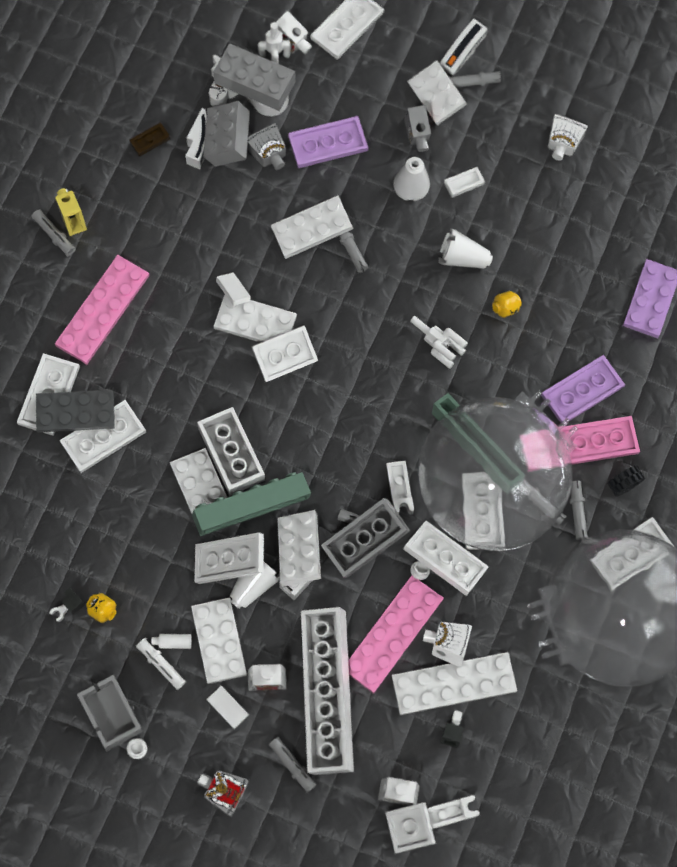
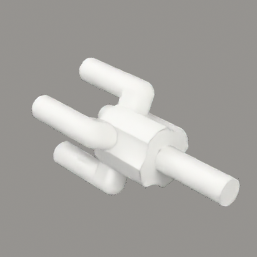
M273 22L271 23V30L266 33V41L258 43V56L265 58V50L271 53V61L279 64L278 53L283 49V56L289 58L291 43L289 40L282 39V32L278 30V24Z
M416 316L411 319L410 322L426 334L424 340L433 347L431 354L449 369L454 365L452 361L456 355L447 349L448 346L461 356L466 352L464 348L468 342L452 329L446 328L445 331H442L436 325L429 328Z

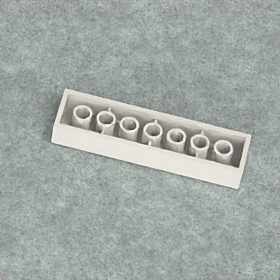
M340 607L301 611L308 773L320 775L354 772L346 611Z

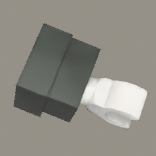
M71 588L64 592L66 597L61 601L63 604L50 611L51 615L55 612H60V616L56 619L57 622L64 619V614L68 610L74 615L86 605Z
M454 711L451 724H446L440 743L458 748L464 728L459 726L463 712Z

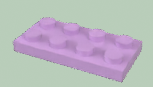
M358 116L288 133L298 168L368 151V145Z
M646 259L623 323L624 327L655 338L660 336L677 286L676 269Z
M602 355L542 392L541 396L560 423L564 425L624 388L625 384L606 357Z

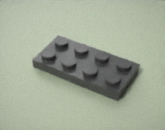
M113 390L36 394L37 433L115 429Z

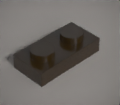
M160 122L131 138L129 141L140 157L169 141L170 135Z

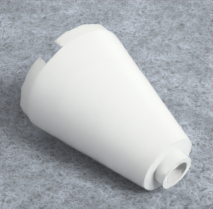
M418 157L409 158L394 178L395 192L399 197L407 201H418L424 198L430 188V180L425 165Z
M450 229L451 234H446L440 250L443 253V258L439 257L440 264L482 269L490 266L492 255H490L488 249L457 230Z
M263 561V573L238 577L230 594L232 598L230 602L239 609L241 606L246 608L280 580V574L275 576L277 572Z

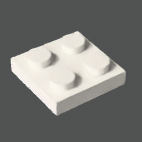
M426 803L386 812L395 853L435 844Z

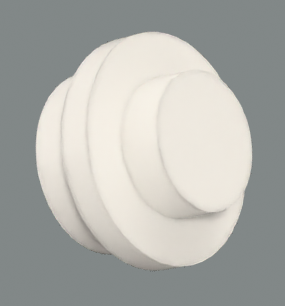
M420 561L414 562L411 566V574L418 580H424L430 574V569Z
M132 739L127 745V753L134 759H140L147 753V744L142 739Z

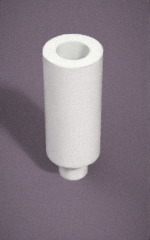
M159 634V637H152L151 644L159 645V648L191 649L192 635Z

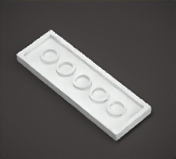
M508 652L463 661L462 667L450 663L392 675L400 715L517 692Z

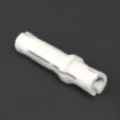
M146 638L137 644L136 648L148 658L149 664L152 663L176 690L186 683V680L179 675L161 656V652L156 650Z

